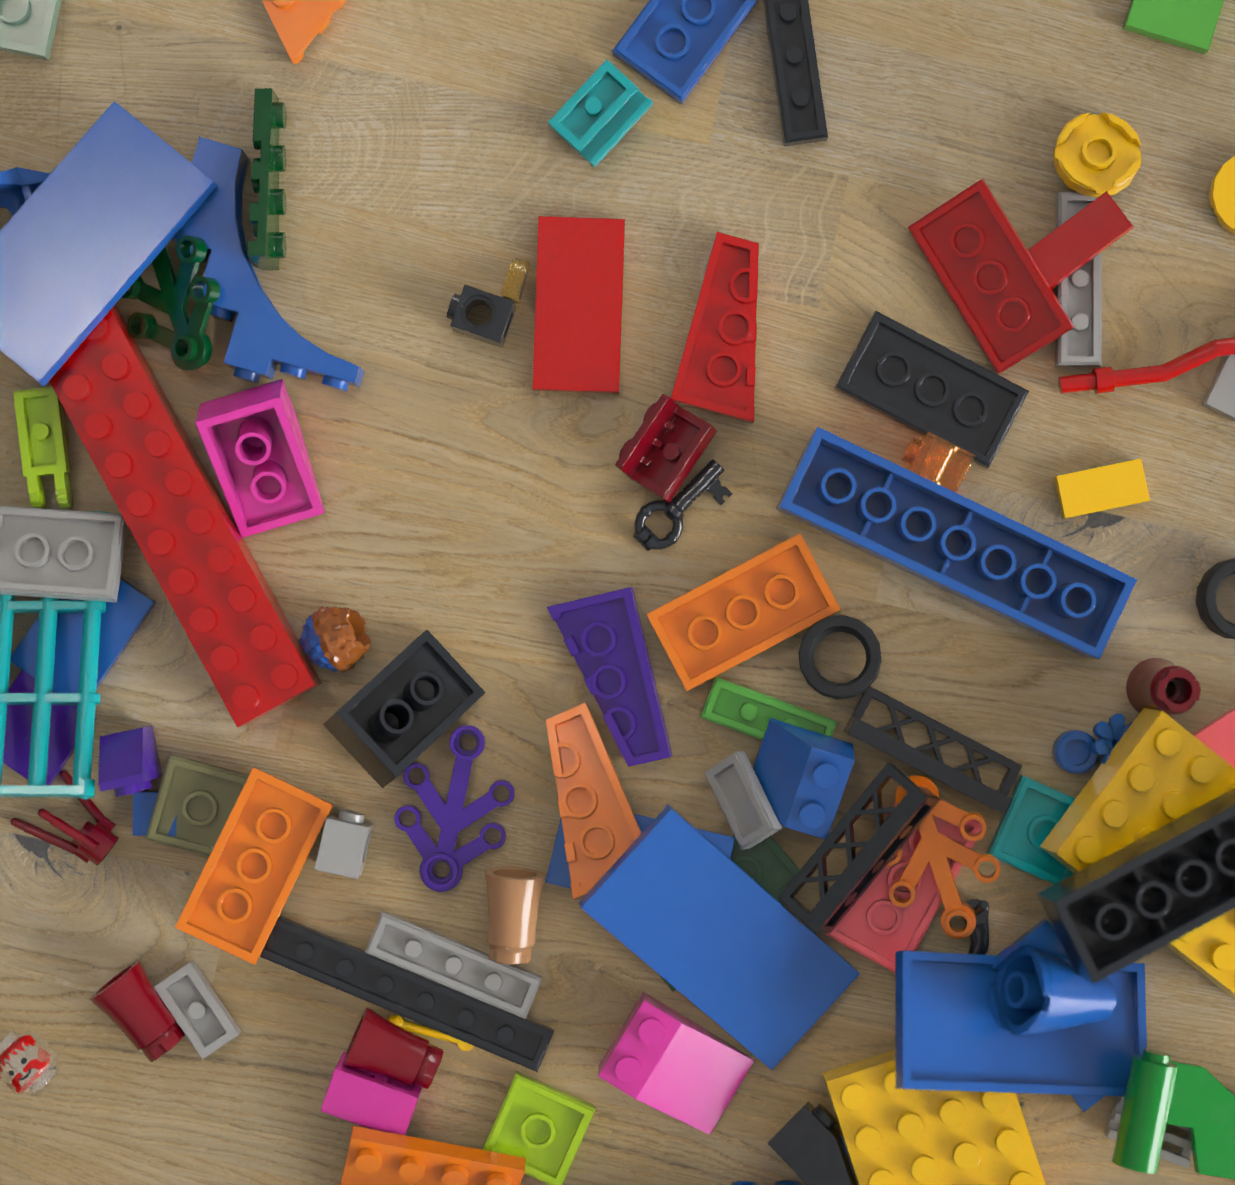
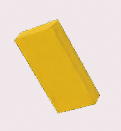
M1141 458L1053 477L1062 519L1150 501Z

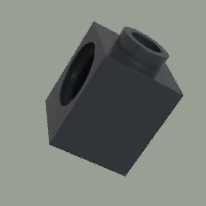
M464 284L461 295L454 293L446 318L452 320L450 326L453 332L503 348L516 305L512 300ZM477 305H485L492 311L490 320L482 326H475L468 321L469 311Z

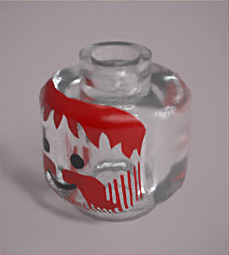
M13 1030L0 1042V1079L16 1095H24L30 1092L34 1096L60 1071L55 1066L58 1063L59 1054L37 1031L28 1030L19 1036Z

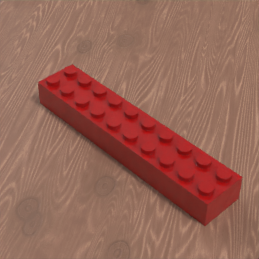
M114 305L49 382L237 727H241L322 683L306 653L303 652L302 646L299 645L298 638L248 546L241 537L236 524L136 340L129 334L127 324L118 307Z

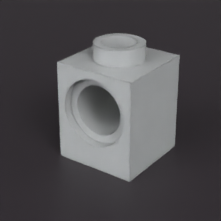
M339 809L338 815L331 814L325 821L314 870L358 879L363 874L374 824L364 822V814L351 810Z

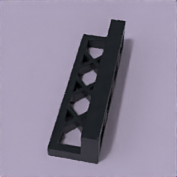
M872 687L863 692L843 730L1002 814H1005L1012 800L1007 795L1022 768V765ZM872 698L887 705L892 723L875 728L861 720ZM895 710L909 716V718L898 721ZM915 721L924 724L931 743L913 748L905 743L900 726ZM894 728L897 739L883 731ZM933 729L947 736V738L936 740ZM957 741L964 745L969 763L952 768L944 764L939 746ZM933 748L935 758L923 753L922 751ZM972 750L986 757L975 760ZM995 761L1008 768L997 791L982 783L977 766ZM971 768L974 779L963 774L961 771Z
M887 763L778 898L815 933H831L940 799L928 788L917 786L895 765ZM893 778L908 793L897 807L882 808L881 790ZM873 801L874 809H866ZM891 813L883 822V814ZM874 815L875 834L869 841L855 842L854 823L860 816ZM844 835H846V843H839ZM863 847L862 850L856 856L855 848ZM846 848L848 867L841 875L828 876L826 857L833 849ZM818 868V877H811ZM828 881H835L828 890ZM819 882L820 901L810 912L795 898V895L805 883Z

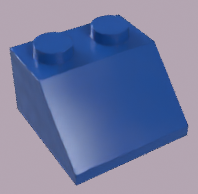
M773 718L769 719L753 770L781 825L822 839L828 837L855 761L853 743Z

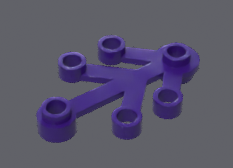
M473 725L460 726L450 737V749L456 758L446 804L430 781L431 773L425 764L421 762L412 763L405 769L403 774L406 785L415 789L441 829L438 845H435L420 824L422 815L420 810L414 805L408 804L399 808L394 817L395 824L400 830L407 833L423 857L419 868L421 880L429 889L437 892L453 889L462 878L463 866L488 849L501 847L506 839L505 828L500 823L490 822L481 829L479 837L455 850L458 832L496 807L509 805L515 796L514 786L509 781L498 780L491 785L489 792L464 807L473 759L477 758L485 748L483 732ZM464 734H471L475 737L476 746L474 749L465 750L462 748L460 739ZM412 768H420L424 771L425 779L422 783L416 784L410 780L409 772ZM504 785L509 789L510 796L506 801H499L494 797V789L497 786ZM410 810L415 814L416 822L414 825L406 826L401 822L400 815L403 811ZM489 828L498 829L501 833L500 841L494 844L489 843L485 838V831ZM437 862L448 864L450 872L447 876L439 877L435 874L434 865Z

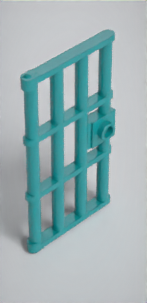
M88 511V512L109 513V512H105V511ZM0 594V797H73L84 800L94 798L95 780L91 779L95 708L96 705L100 704L101 698L100 694H96L101 613L106 612V602L88 600L59 601V598L41 597L40 601H15V595ZM14 613H40L34 693H8ZM58 613H83L78 693H52ZM7 705H33L28 785H2ZM51 705H77L72 785H46Z

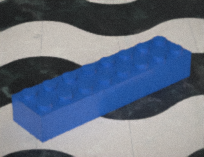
M819 427L812 432L776 510L1088 659L1101 658L1138 580Z

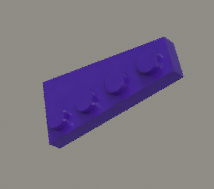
M633 587L547 607L553 621H556L565 639L564 642L571 656H574L591 695H594L603 713V718L628 767L672 757Z

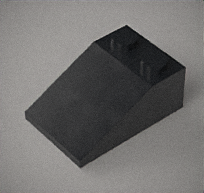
M426 629L323 725L380 787L384 788L397 778L486 692Z

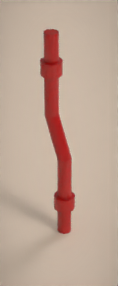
M1235 337L1214 339L1162 365L1113 370L1109 366L1093 368L1092 373L1060 376L1058 378L1059 391L1063 394L1094 390L1095 394L1114 392L1115 387L1167 382L1219 356L1235 355Z

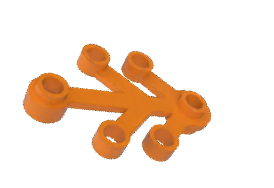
M923 775L908 776L917 786L928 788L940 801L918 826L921 839L900 879L895 880L891 884L889 891L890 900L898 907L910 906L915 900V887L928 862H930L944 905L941 913V927L948 936L954 939L966 938L975 929L976 914L968 903L961 901L947 857L973 870L976 878L984 883H991L999 877L1000 862L994 855L980 854L938 832L933 815L960 827L962 836L969 841H978L984 837L987 831L986 820L979 813H968L942 800L939 797L937 785L930 778ZM898 785L895 794L897 806L908 793L900 785ZM971 819L978 820L982 825V829L976 834L969 833L965 829L967 821ZM902 847L886 866H893L900 861ZM984 861H989L995 865L996 869L993 874L984 875L979 871V865ZM899 886H905L910 890L911 896L905 900L896 897L894 890ZM960 915L966 919L967 924L961 929H956L950 924V919L953 916Z

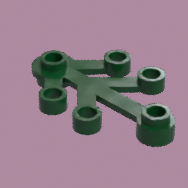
M183 236L178 241L176 247L177 255L181 260L177 277H175L165 246L152 261L161 290L145 283L142 277L139 276L132 284L130 291L127 290L121 298L138 299L168 314L174 331L157 324L152 314L136 312L128 319V332L133 338L151 339L169 348L172 360L178 368L194 371L206 365L212 355V343L209 337L204 334L213 303L220 296V285L215 278L196 277L200 262L205 259L207 254L205 241L200 237ZM193 244V248H194V249H193V253H192V255H191V254H190V247H191V245ZM205 284H206V286H207V292H206V295L204 296L203 288H204V286H205ZM191 295L195 305L189 319L186 306ZM142 321L144 323L143 331L141 330Z

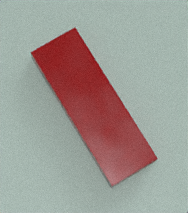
M1106 191L1028 249V252L1052 289L1134 227Z

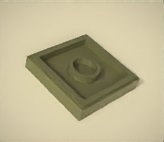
M170 754L145 839L210 856L249 775ZM177 814L176 836H170L168 833Z

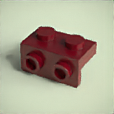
M662 394L658 401L647 409L643 423L634 437L629 439L621 448L619 459L615 466L628 478L669 503L717 430L709 423L680 407L669 396Z

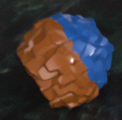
M321 606L317 612H313L306 619L302 635L298 640L303 652L307 653L312 663L317 664L321 668L342 673L353 669L355 663L364 658V654L369 650L371 644L369 635H365V620L358 611L350 610L348 607L325 608Z

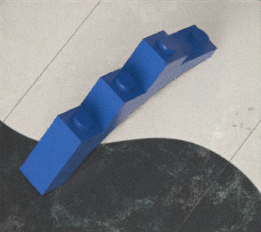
M199 137L192 164L214 180L217 188L172 240L178 243L183 236L200 237L205 241L207 254H210L204 277L215 278L220 285V296L213 303L210 316L232 322L233 315L237 316L223 363L235 369L234 377L256 384L259 383L260 377L273 380L276 366L280 364V372L289 376L305 379L306 374L311 373L323 377L321 384L333 389L347 392L348 385L360 388L365 371L360 366L326 353L300 336L280 316L261 287L248 257L243 229L242 191L249 158L240 148ZM192 244L191 247H190V254H191V255H192L193 249H194V248H193V244ZM205 284V286H204V288H203L204 296L206 295V292H207V286H206V284Z

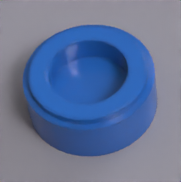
M1079 730L1063 732L1057 737L1053 745L1054 761L1062 770L1069 773L1082 774L1094 767L1099 756L1094 754L1092 750V744L1096 742L1090 734Z

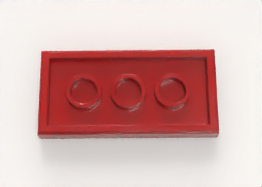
M984 179L971 185L908 227L997 374L1002 373L1075 328Z
M538 216L533 391L619 394L625 219Z

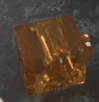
M927 432L922 435L920 440L912 438L902 457V461L908 463L905 469L953 492H957L975 455Z

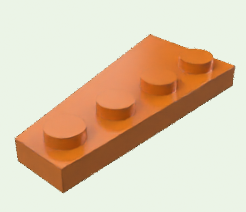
M586 703L545 720L557 787L558 806L563 826L564 845L569 865L573 900L585 896L642 833Z
M353 1126L340 1185H521L526 1158Z

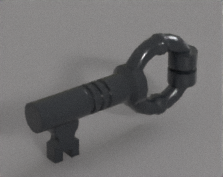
M712 459L690 481L691 483L687 484V487H684L683 491H680L669 503L665 500H655L642 506L635 519V533L633 537L647 551L651 549L662 550L675 544L683 530L684 511L705 490L713 493V498L720 505L725 502L722 499L724 495L727 497L732 495L727 487H721V482L718 479L725 470ZM655 511H663L665 516L673 521L672 531L662 539L651 533L652 531L645 525L646 519Z

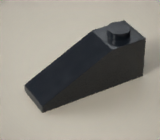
M808 1101L767 1143L807 1185H857L840 1133L834 1128L838 1122L821 1104L814 1107Z

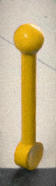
M393 1014L387 1019L407 1031L456 1043L462 1051H470L474 1047L430 1027L403 1021V1018L398 1014Z

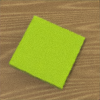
M516 1071L482 1150L525 1157V1174L549 1185H562L596 1106Z

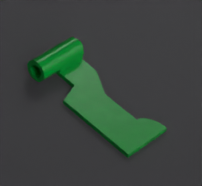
M1143 1049L1142 1055H1133L1112 1162L1120 1167L1136 1172L1157 1173L1166 1124L1190 1128L1195 1172L1235 1180V1096L1208 1070L1199 1065L1170 1060L1171 1055L1152 1049Z

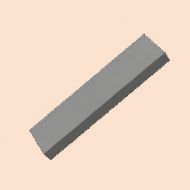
M1058 192L1055 195V229L1097 197L1081 195L1078 192ZM1102 252L1055 286V296L1075 327L1055 339V367H1099L1102 365Z
M384 910L380 914L365 951L367 954L524 1019L527 1017L543 977L516 965L496 963L494 960L489 959L488 953Z

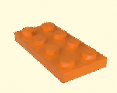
M801 533L651 611L646 616L686 691H689L841 609Z
M253 767L175 928L255 965L333 804L261 769Z

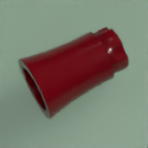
M1151 658L1137 664L1130 672L1126 683L1128 700L1139 713L1143 708L1164 711L1167 715L1182 714L1192 708L1195 702L1199 700L1201 692L1199 682L1189 670L1176 666L1174 663L1162 658ZM1169 682L1172 690L1170 695L1166 696V685Z
M139 960L119 972L89 998L92 1003L120 1028L137 1050H142L150 1062L157 1060L172 1049L185 1035L183 1030L175 1023V1018L154 989Z
M367 1007L352 1037L343 1065L368 1070L393 1078L407 1085L413 1083L428 1089L435 1077L444 1052L443 1049L429 1044L428 1039L395 1025Z

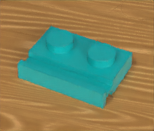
M606 59L548 121V126L575 152L587 160L589 165L595 168L653 106V101L642 94L635 84Z

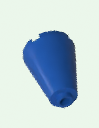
M1014 944L1004 949L995 960L992 968L999 971L996 984H989L988 987L990 1011L996 1025L1002 1030H1008L1011 1032V1035L1028 1036L1104 1021L1110 1017L1116 1006V993L1108 978L1093 984L1079 976L1070 962L1030 945Z

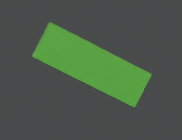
M714 677L700 715L703 719L763 740L770 718L830 737L833 736L838 722L718 677Z

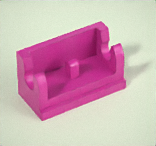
M343 1051L335 1067L320 1111L369 1129L405 1135L422 1087L413 1083L407 1085L393 1078L368 1070L344 1066L343 1061L346 1052Z

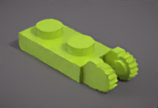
M52 386L14 391L23 477L27 478L31 508H46V494L41 477L54 475L58 505L61 509L70 508L73 504V495L68 473H71L63 406Z

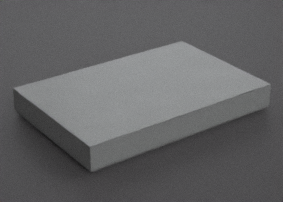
M0 506V594L117 603L127 524L122 514Z

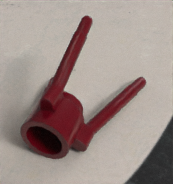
M62 770L60 777L66 785H72L73 778L66 770ZM90 798L87 800L77 799L97 824L94 825L87 821L80 831L47 810H38V816L73 838L72 842L18 818L11 819L12 826L66 850L86 863L90 860L97 866L119 840V837L111 832L116 824L106 818Z

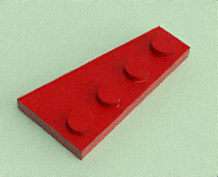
M717 232L671 398L680 404L753 424L755 413L759 243Z

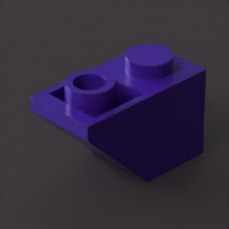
M153 726L100 736L98 776L100 792L114 789L115 797L138 793L152 788L150 780L163 776Z

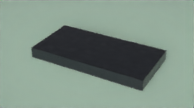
M878 311L874 312L834 388L986 469L990 467L1029 393L1023 387Z

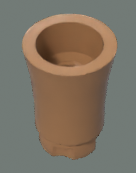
M496 867L485 870L488 894L487 942L490 944L489 959L494 960L496 963L510 965L531 962L532 946L535 945L536 923L540 897L546 877L544 872L520 867Z

